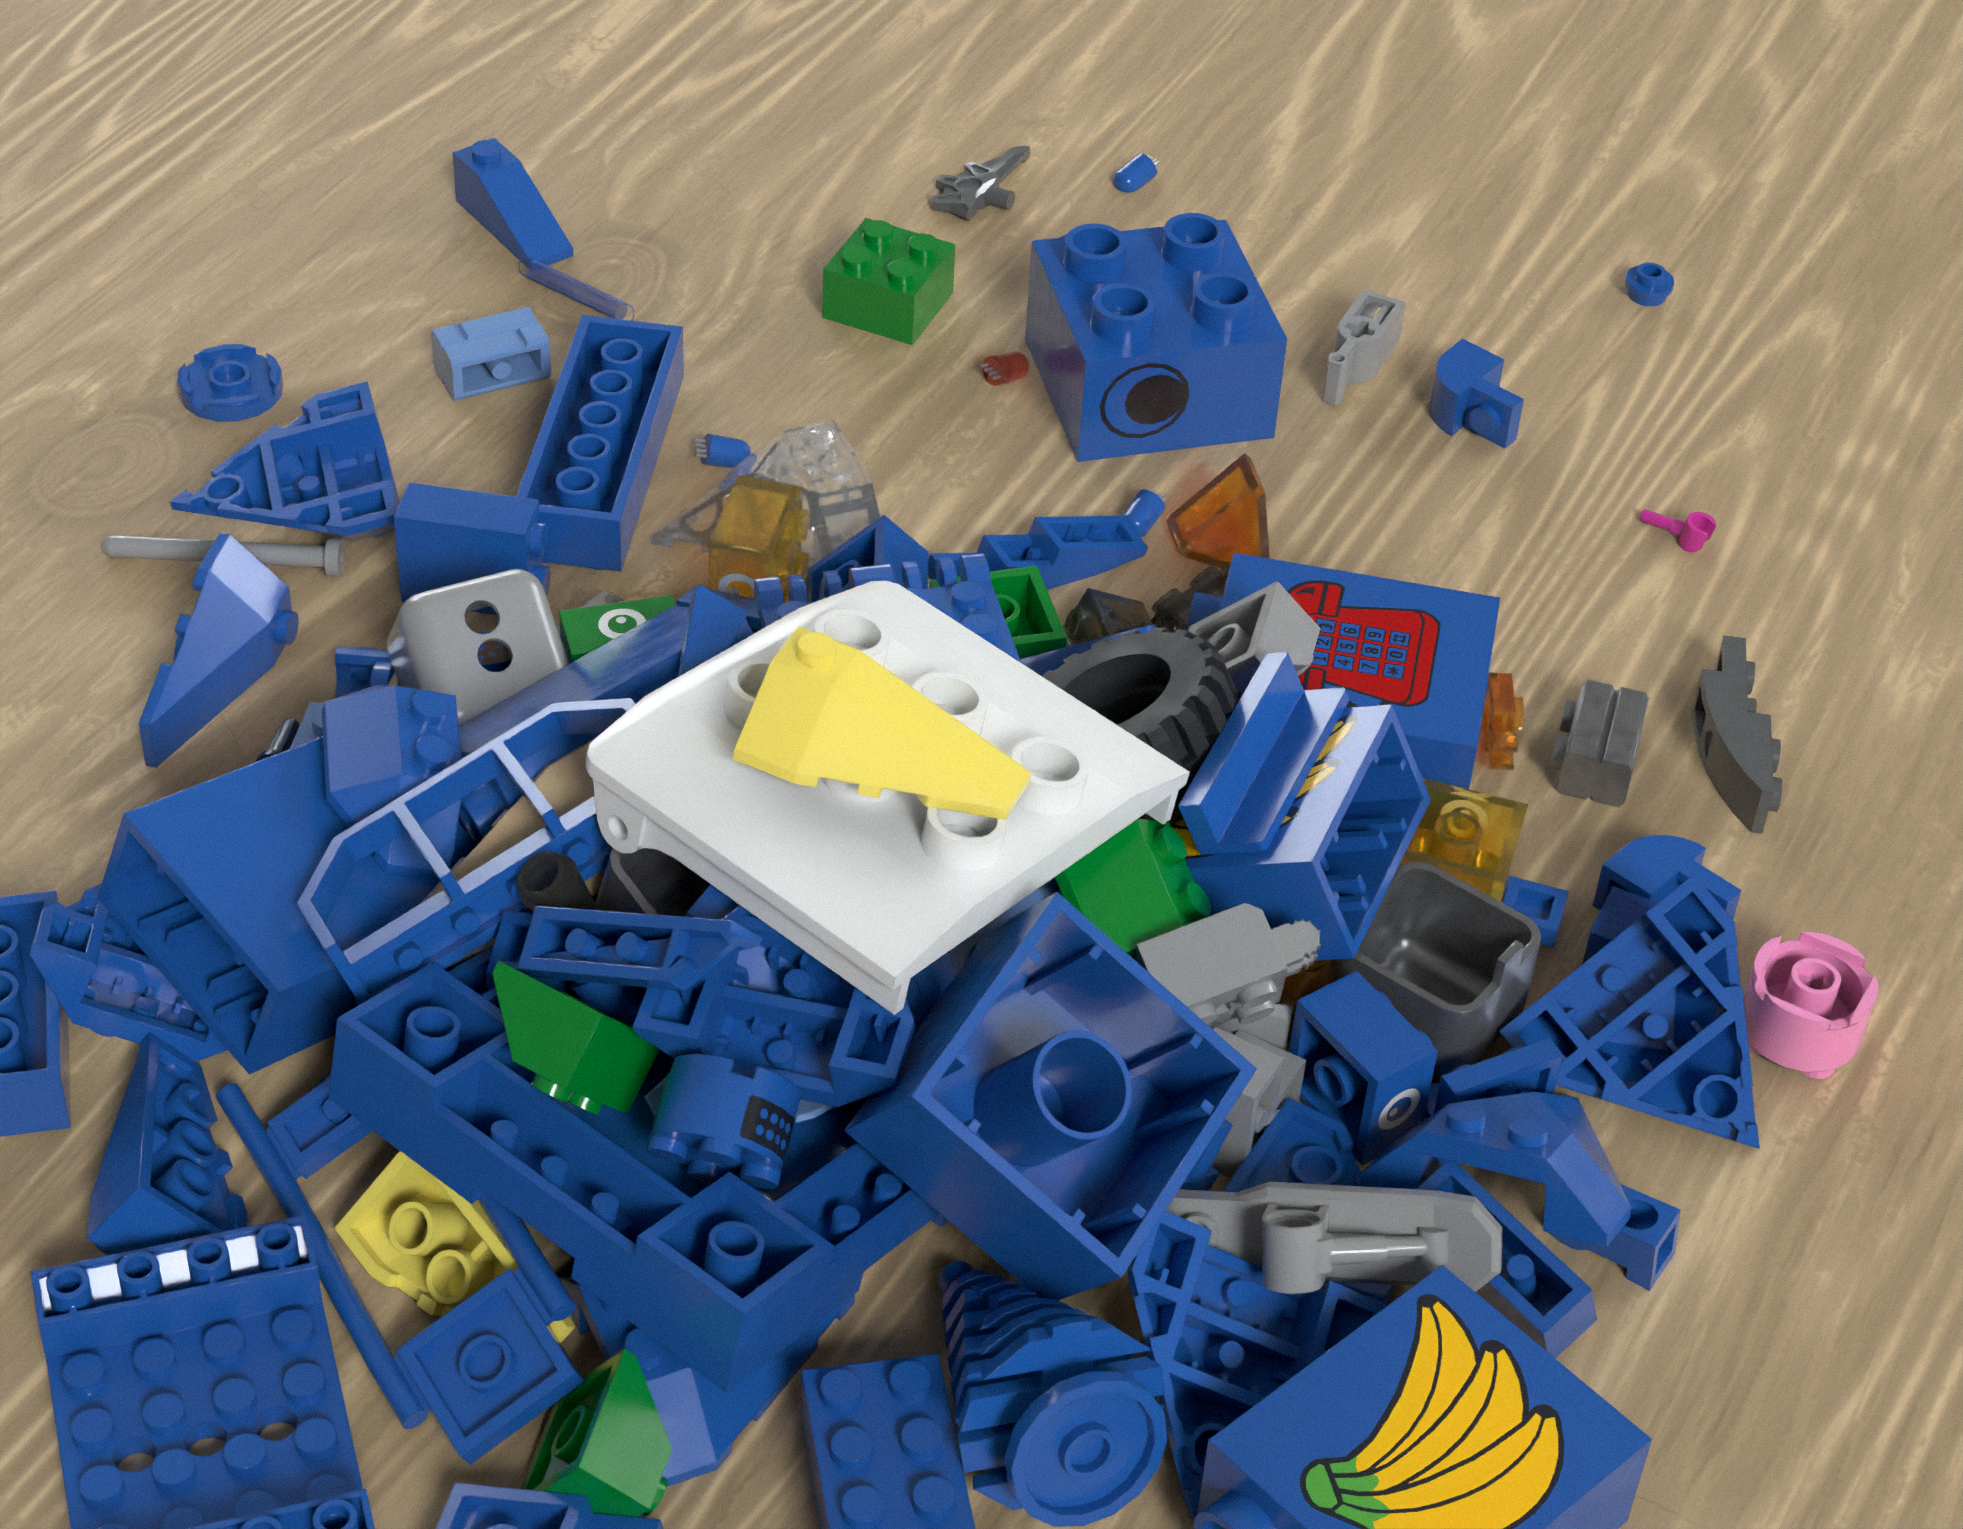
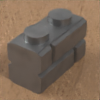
M1587 679L1585 683H1582L1578 700L1567 698L1559 731L1570 733L1569 737L1557 736L1550 768L1561 770L1557 786L1560 794L1585 800L1591 796L1594 802L1615 807L1625 804L1649 702L1646 692L1624 687L1614 690L1611 684Z

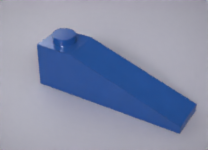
M149 1033L141 1042L90 1196L87 1239L92 1241L105 1255L247 1227V1211L243 1198L233 1193L230 1194L225 1175L233 1168L229 1153L217 1149L210 1131V1127L218 1121L201 1065L152 1033Z

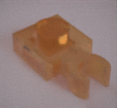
M1489 672L1482 714L1485 752H1489L1490 769L1514 770L1513 752L1518 751V738L1515 730L1520 731L1522 729L1524 701L1523 697L1514 696L1512 673Z

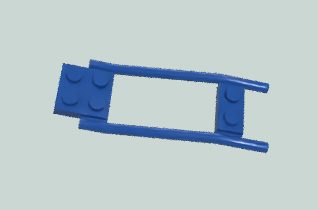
M355 997V1002H356L357 1006H359L360 1003L358 1002V1000H357L356 997ZM330 1078L267 1122L269 1128L267 1129L264 1128L238 1084H228L222 1087L216 1094V1099L273 1192L286 1218L307 1216L319 1279L369 1371L404 1429H412L420 1425L427 1418L428 1412L432 1410L459 1456L471 1465L585 1382L549 1326L553 1321H560L570 1316L574 1312L576 1304L543 1255L523 1220L488 1194L478 1201L518 1265V1268L514 1271L509 1268L398 1348L396 1350L398 1355L394 1357L296 1181L301 1176L307 1179L373 1130L328 1098Z

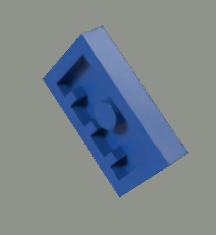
M1547 1038L1527 1046L1512 1047L1499 1056L1473 1065L1458 1066L1449 1073L1442 1075L1440 1082L1431 1085L1424 1117L1427 1119L1449 1103L1528 1092L1554 1094L1563 1054L1553 1041Z

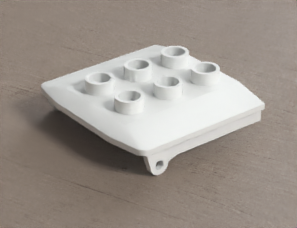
M871 581L800 607L649 693L589 744L585 763L589 776L593 778L596 814L601 834L616 851L620 853H633L640 849L648 848L659 850L675 858L894 1015L904 1008L910 978L1145 813L1162 824L1169 821L1178 791L1187 784L1190 773L909 590L889 581ZM798 626L813 632L826 634L838 642L859 649L1030 771V782L1007 818L1003 820L926 807L919 800L918 795L913 793L881 789L880 798L857 795L858 784L819 778L817 788L793 784L732 759L734 748L771 660Z

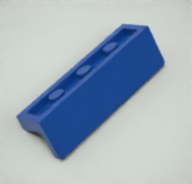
M1288 652L1268 653L1265 655L1178 805L1200 855L1263 852L1269 848L1349 701V696L1343 687L1304 690Z

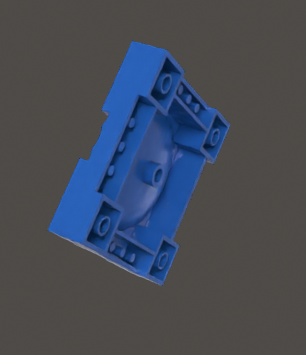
M598 894L570 908L594 910ZM494 945L448 972L432 962L337 1018L329 1099L471 1204L488 1194L575 1258L571 1277L573 1280L726 1393L856 1294L860 1288L863 1272L930 1220L939 1227L949 1222L948 1219L844 1131L869 1096L840 1107H834L814 1119L796 1123L779 1186L775 1190H767L748 1185L730 1171L711 1185H704L686 1176L689 1165L666 1162L646 1153L655 1116L644 1096L667 1077V1073L670 1072L674 1062V1058L662 1050L656 1056L628 1114L603 1105L597 1116L570 1102H563L531 1086L530 1084L536 1073L512 1060L494 978L486 974ZM536 978L581 1000L570 988V984L573 981ZM638 987L643 999L646 990L643 987Z

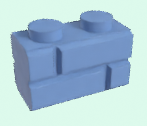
M530 307L502 312L460 324H452L433 329L431 332L435 372L441 382L445 383V388L453 401L550 378L549 338L541 324H538L537 318Z

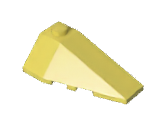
M800 626L797 627L771 660L734 748L732 758L735 761L793 784L817 788L819 778L858 784L857 795L880 798L881 789L913 793L918 795L919 800L926 807L1006 820L1028 786L1031 778L1030 771L859 649L838 642L826 634L813 632Z

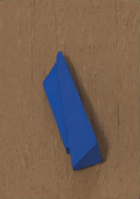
M536 906L534 913L504 911L486 974L493 977L492 972L498 961L534 978L686 991L730 952L756 947L761 943L762 938L732 920Z

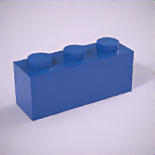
M1448 1160L1417 1188V1190H1435L1477 1197L1502 1226L1501 1272L1476 1291V1293L1554 1358L1560 1355L1597 1321L1593 1290L1458 1163Z

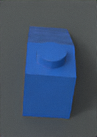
M496 138L477 141L472 146L453 152L456 201L516 258L521 260L524 257H529L548 266L573 256L572 245L522 163ZM525 258L521 262L528 267L533 260Z

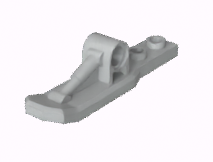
M1267 1182L1237 1193L1179 1189L1165 1210L1212 1230L1208 1245L1262 1267L1263 1286L1268 1290L1279 1293L1301 1294L1313 1292L1320 1289L1325 1280L1415 1286L1441 1265L1445 1266L1476 1292L1497 1276L1502 1268V1226L1477 1197L1435 1190Z

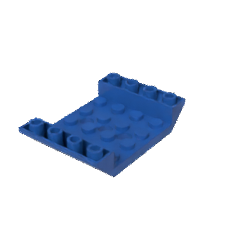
M306 1215L30 1271L38 1326L47 1362L71 1529H375L366 1488L363 1489L322 1302L318 1266ZM274 1423H287L295 1428L288 1437L281 1440L271 1441L259 1436L264 1428ZM205 1438H216L225 1443L218 1452L209 1456H197L189 1452L192 1445ZM144 1453L154 1458L149 1466L140 1471L126 1472L118 1468L120 1462L132 1454Z

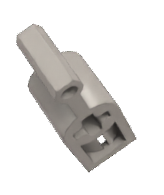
M1366 289L1362 291L1339 322L1335 349L1328 359L1323 402L1334 406L1338 405L1343 401L1344 391L1350 382L1363 383L1370 381L1376 376L1399 344L1406 302ZM1378 307H1380L1381 309L1373 318L1372 315L1375 313Z

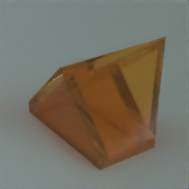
M1245 453L1166 518L1178 553L1185 558L1227 571L1230 570L1233 553L1270 559L1266 494L1252 459Z

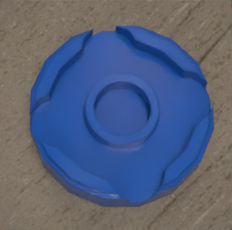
M223 344L207 348L194 355L195 362L189 364L188 367L184 363L179 369L177 379L179 398L184 407L196 416L216 422L241 421L257 417L271 409L282 396V370L273 356L267 352V358L256 354V348L248 345Z

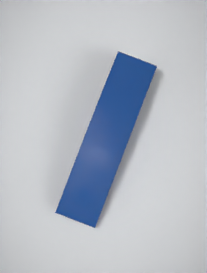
M1123 516L1035 517L1028 534L983 535L976 553L930 554L928 577L930 580L936 579L935 568L937 566V558L951 557L956 568V574L960 576L959 557L961 555L984 553L989 565V572L1037 565L1047 590L1096 576L1145 556L1148 546Z

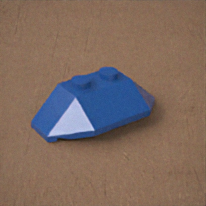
M375 685L326 701L323 705L322 727L326 800L349 828L461 760L456 695L400 686ZM461 799L419 824L450 870ZM407 832L375 851L374 860L385 873L439 880Z

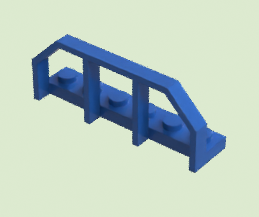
M631 698L552 703L332 839L297 905L360 1004L432 962L445 969L497 937L504 911L534 913L536 906L548 905L607 867L613 847L607 843L601 834L597 821L595 796L558 818L552 806L519 763L564 735L604 732L635 705ZM506 772L545 824V827L456 881L452 872L419 824ZM407 832L445 889L342 952L325 924L330 911L355 865Z

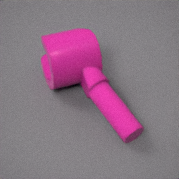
M1644 509L1640 515V521L1678 536V544L1687 552L1700 550L1704 542L1711 538L1716 528L1714 518L1704 512L1690 513L1685 522Z

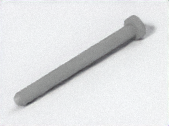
M110 535L103 539L102 551L109 557L202 562L215 540ZM328 538L325 546L239 542L264 565L325 568L327 576L342 577L345 571L346 544L343 538Z

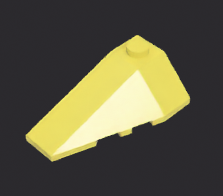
M401 1151L397 1153L334 1228L372 1278L386 1287H396L416 1300V1306L432 1316H444L510 1268L514 1271L518 1268L480 1202L477 1200L471 1204ZM570 1316L549 1324L560 1343L575 1328Z

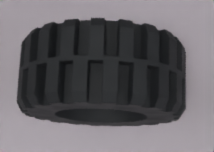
M1151 628L1149 633L1142 634L1135 630L1122 633L1121 638L1109 642L1107 639L1094 643L1091 645V649L1079 655L1077 653L1072 654L1062 660V666L1054 671L1048 670L1043 674V678L1190 772L1187 784L1178 791L1171 819L1167 822L1172 825L1184 819L1178 805L1240 700L1225 662L1216 647L1202 637L1181 629H1177L1173 633L1167 628ZM1146 813L1138 818L1157 821Z

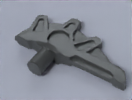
M1030 146L1012 147L1001 157L982 164L969 162L964 165V172L957 176L941 175L937 177L936 188L943 191V194L932 196V210L953 213L968 221L976 214L977 210L984 209L987 205L1010 210L1015 201L1014 191L999 188V184L1020 163H1024L1030 157Z

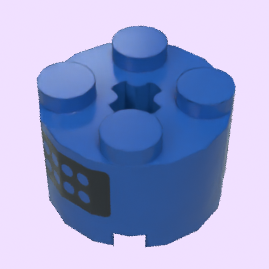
M704 1054L677 1056L674 1059L670 1072L667 1073L646 1147V1153L666 1162L689 1165L686 1176L704 1185H711L730 1171L748 1185L767 1190L777 1189L799 1111L801 1090L788 1079L756 1066L754 1077L732 1071L735 1059Z

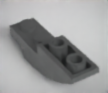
M1724 635L1715 670L1702 669L1692 706L1693 731L1698 752L1706 772L1721 798L1750 832L1762 834L1768 811L1777 812L1780 806L1782 778L1773 777V773H1776L1778 768L1781 741L1780 739L1772 738L1771 715L1756 713V699L1748 698L1754 684L1755 662L1746 661V638Z

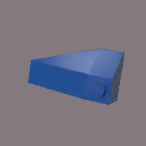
M218 534L197 570L192 586L195 591H200L201 593L192 616L180 614L175 627L178 637L174 649V663L164 662L161 664L141 715L139 729L146 766L157 768L269 671L277 662L285 645H291L296 638L299 618L297 612L292 611L289 587L230 534Z

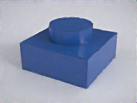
M1510 876L1503 904L1533 920L1541 933L1540 944L1554 948L1569 891Z

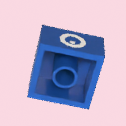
M1358 971L1297 1000L1289 1052L1306 1060L1299 1101L1303 1105L1346 1125L1353 1141L1352 1153L1355 1159L1363 1166L1373 1161L1387 1146L1424 1121L1438 1050L1423 1031L1415 1029L1393 1007L1385 993L1375 989Z

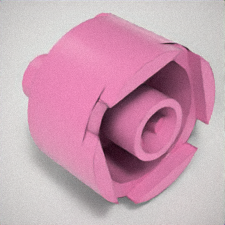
M1800 932L1798 940L1780 942L1781 935L1770 939L1758 951L1744 995L1749 1051L1763 1055L1781 1066L1799 1070L1810 1078L1825 1079L1831 1077L1835 1068L1848 1063L1859 1051L1877 998L1879 984L1876 975L1872 979L1864 968L1865 957L1850 944L1833 936L1817 932Z

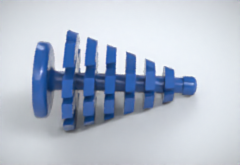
M954 1261L947 1264L939 1274L938 1287L944 1294L942 1298L943 1310H941L942 1321L946 1327V1333H944L945 1344L950 1355L947 1359L949 1371L953 1379L950 1382L955 1402L954 1411L964 1473L983 1469L989 1472L973 1475V1489L1012 1510L1024 1508L1029 1516L1053 1527L1085 1526L1114 1515L1139 1496L1159 1469L1167 1443L1164 1406L1154 1398L1155 1396L1165 1395L1162 1366L1147 1356L1133 1359L1131 1357V1354L1152 1349L1118 1330L1115 1326L1087 1313L1085 1310L1053 1298H1036V1293L1019 1281L1006 1280L986 1270H974L970 1264L964 1261Z

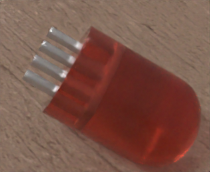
M1012 351L989 356L980 367L982 368L985 380L990 385L998 386L1025 377L1029 371V362L1022 353Z

